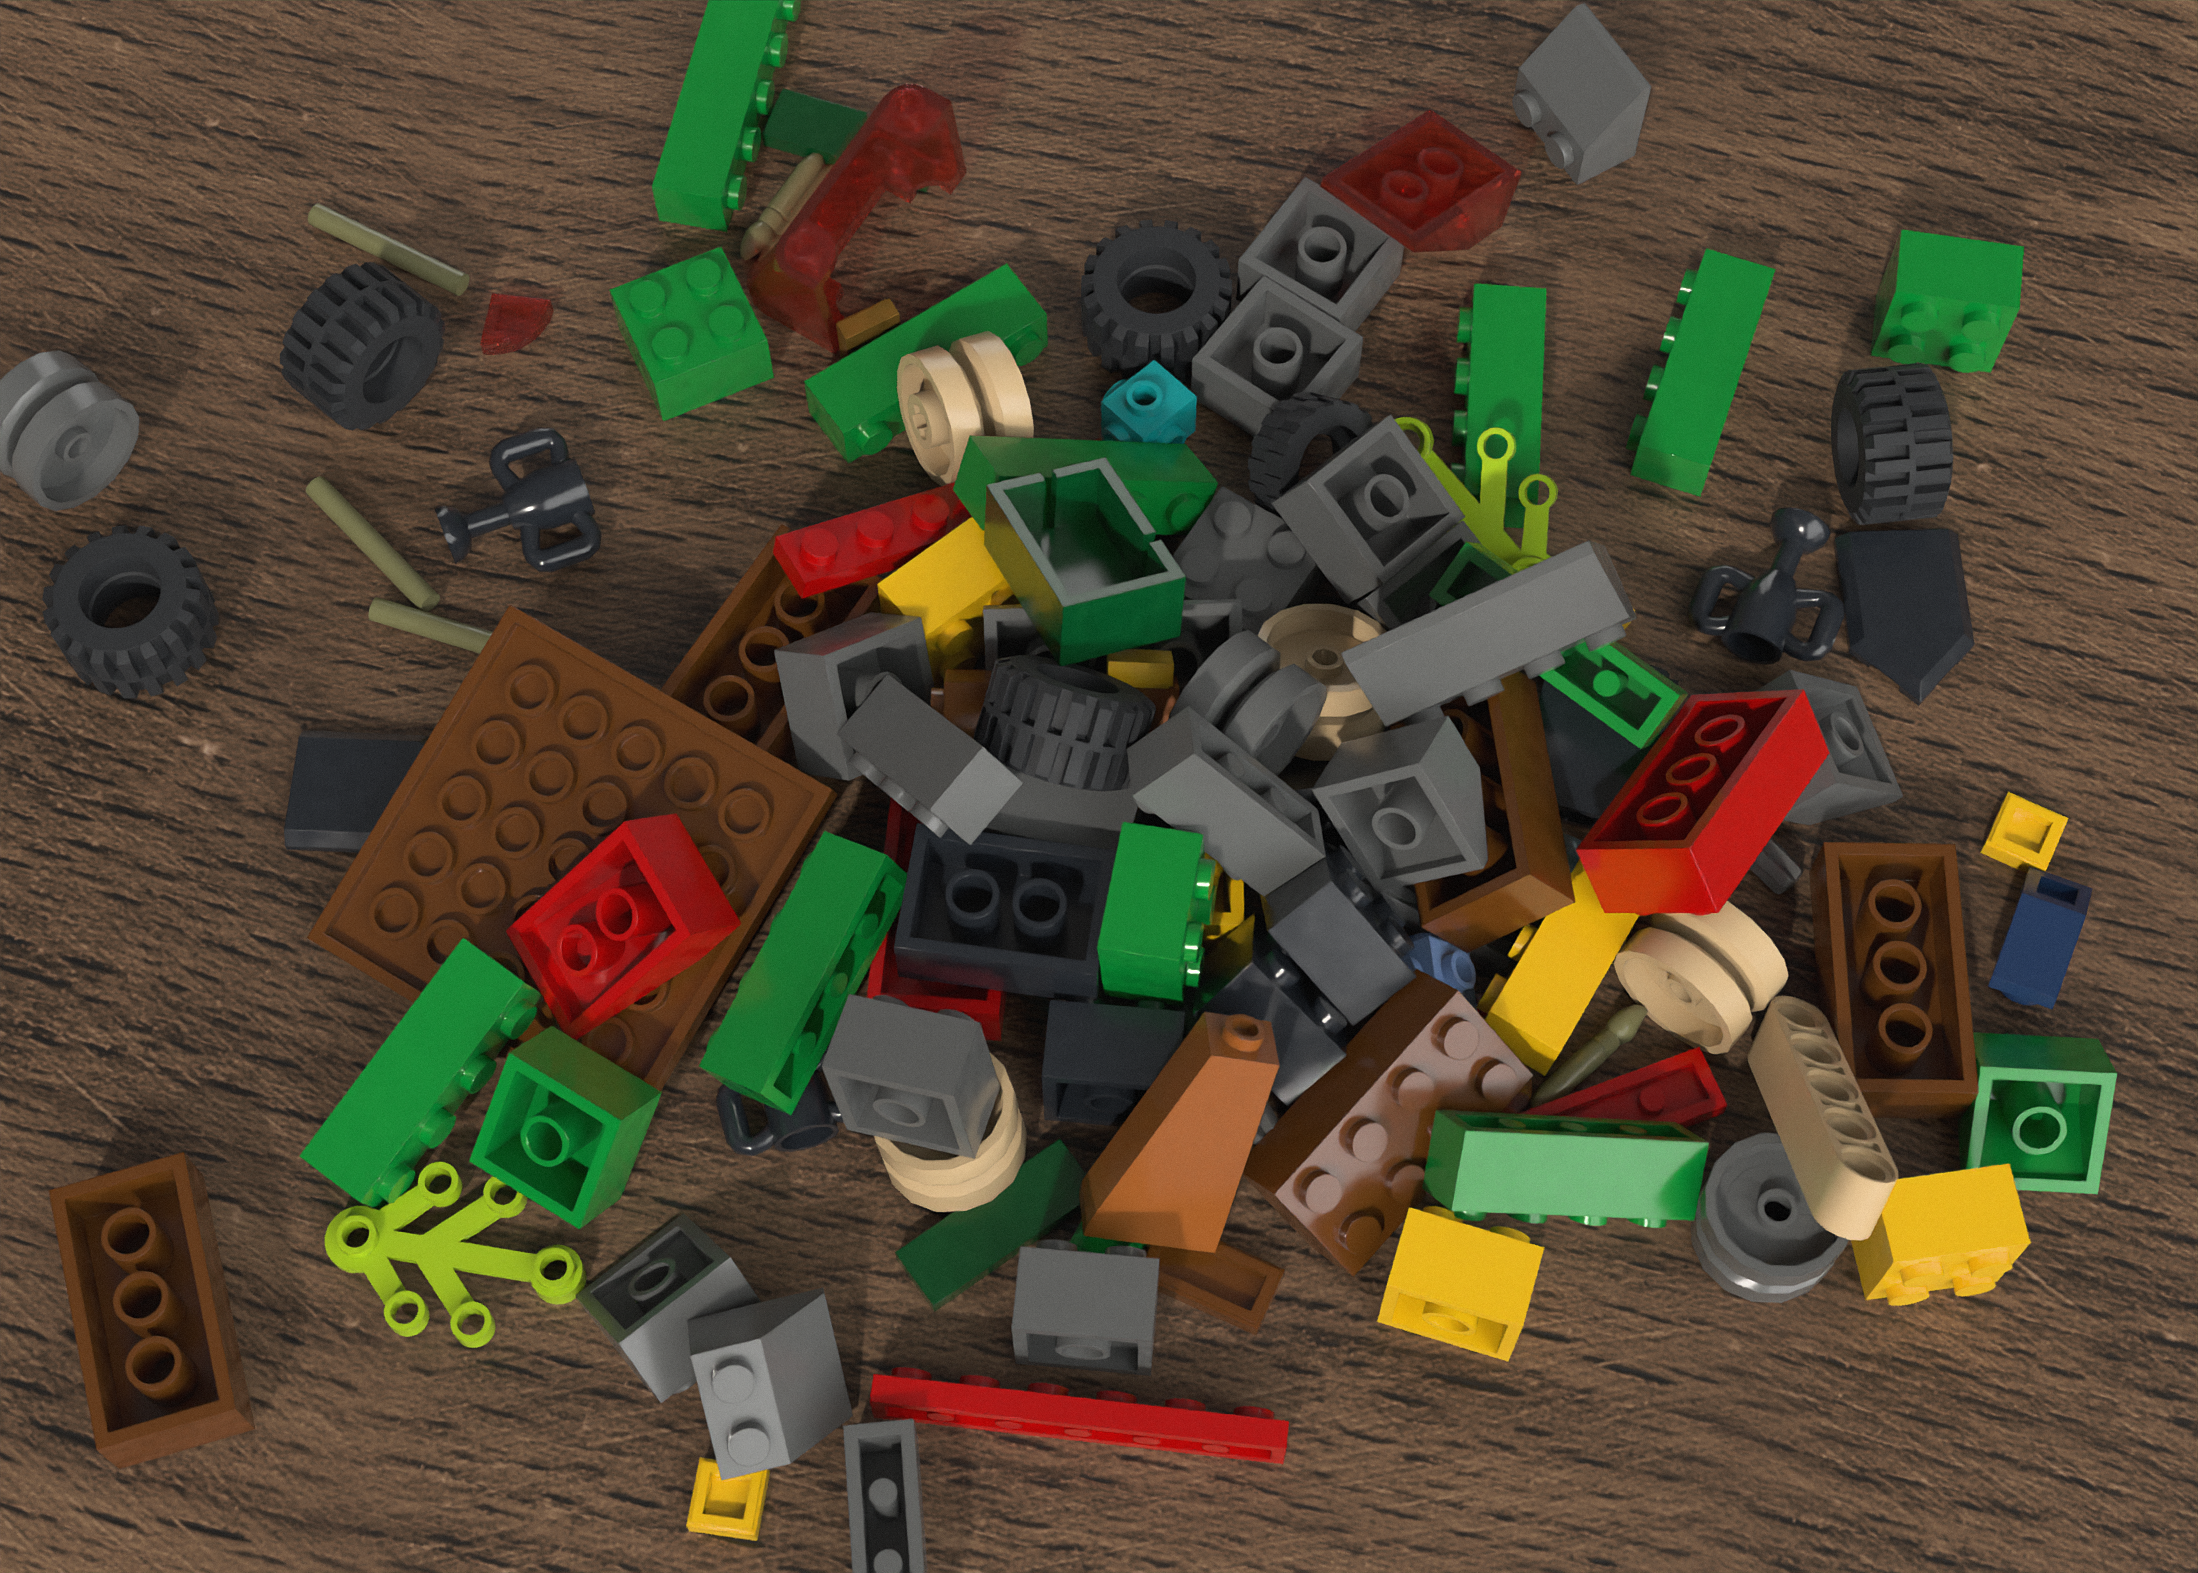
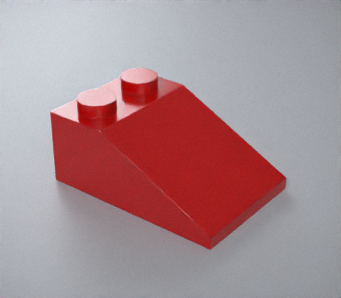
M677 813L624 821L506 930V933L563 1033L577 1040L701 960L742 923Z

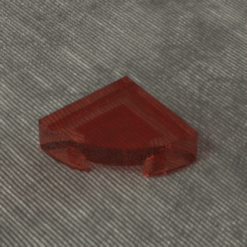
M492 293L480 342L483 354H506L521 349L533 342L545 330L552 318L554 310L551 300Z

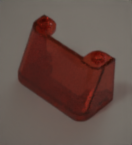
M903 84L888 92L851 129L749 269L747 288L754 305L762 313L833 354L837 353L840 348L836 323L845 318L839 312L838 303L844 296L841 284L829 276L833 272L838 262V256L886 190L908 203H911L916 197L917 190L927 186H940L941 190L951 195L967 173L950 100L927 87L918 84Z

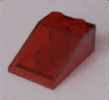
M1429 109L1324 176L1320 187L1413 253L1469 250L1502 227L1522 172Z

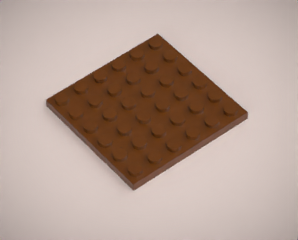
M509 605L307 938L413 1003L462 938H465L539 991L506 930L624 821L677 813L742 924L701 960L576 1040L661 1091L838 794L821 782L514 606ZM543 996L534 1005L537 1007V1013L528 1029L517 1039L512 1040L510 1038L498 1055L507 1059L509 1052L550 1026L563 1032Z

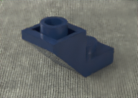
M2030 866L2021 887L2014 915L1997 955L1988 986L2000 990L2004 996L2016 1003L2029 1006L2038 1004L2053 1009L2087 914L2093 888Z

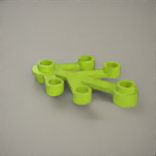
M1414 417L1395 419L1403 432L1413 430L1418 434L1420 446L1417 451L1465 515L1462 520L1485 548L1519 572L1551 558L1547 554L1549 508L1555 503L1558 496L1557 485L1551 477L1545 474H1533L1526 477L1519 486V500L1526 507L1522 547L1520 548L1504 530L1508 461L1513 458L1517 447L1515 437L1510 431L1499 427L1489 428L1480 435L1477 441V451L1482 459L1479 502L1432 450L1434 444L1433 434L1425 422ZM1494 434L1502 435L1508 443L1507 452L1498 459L1492 458L1487 453L1485 447L1487 439ZM1536 480L1543 481L1549 488V498L1541 505L1533 504L1527 497L1528 486Z
M434 1162L427 1165L419 1175L417 1186L398 1197L394 1203H389L380 1210L368 1206H354L345 1209L334 1217L325 1234V1248L332 1262L343 1271L365 1273L385 1305L384 1317L386 1322L396 1334L404 1337L417 1335L424 1330L429 1321V1309L417 1293L406 1291L389 1259L418 1264L451 1316L450 1326L453 1334L462 1345L470 1348L481 1347L491 1340L495 1332V1320L486 1306L479 1302H474L454 1270L529 1282L542 1300L556 1305L574 1300L575 1296L584 1289L587 1279L586 1269L579 1255L573 1249L564 1245L547 1246L537 1254L465 1242L498 1219L511 1218L518 1215L527 1204L528 1197L518 1191L512 1202L505 1205L495 1203L494 1196L496 1192L508 1185L494 1176L485 1184L482 1197L425 1234L417 1235L399 1232V1230L433 1206L447 1207L458 1200L462 1193V1181L455 1168L446 1162ZM446 1175L452 1178L451 1185L445 1192L434 1194L429 1191V1186L436 1177ZM358 1228L369 1230L368 1240L362 1246L350 1247L347 1245L348 1236L352 1231ZM563 1261L567 1264L566 1273L560 1279L548 1280L544 1278V1270L549 1263ZM405 1304L417 1305L418 1313L413 1321L406 1324L396 1322V1313L401 1306ZM471 1315L483 1316L485 1319L484 1326L478 1333L473 1335L462 1333V1324L467 1317Z

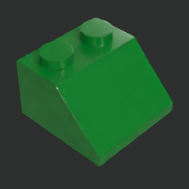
M1973 1032L1979 1094L1961 1119H1958L1960 1170L2010 1163L2017 1190L2098 1194L2117 1072L2099 1039Z

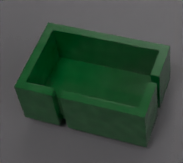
M1106 457L1052 470L1049 529L1043 530L1045 479L1041 473L986 485L984 546L1059 667L1180 636L1186 576L1162 540L1155 541L1156 531Z

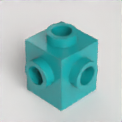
M1153 360L1128 381L1125 379L1120 380L1107 391L1101 401V438L1103 441L1184 444L1186 438L1196 431L1197 396L1157 361Z

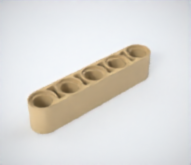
M1776 996L1771 1000L1747 1054L1748 1063L1815 1220L1826 1230L1837 1236L1849 1240L1868 1239L1899 1177L1898 1170L1825 1015L1814 1005L1792 996Z

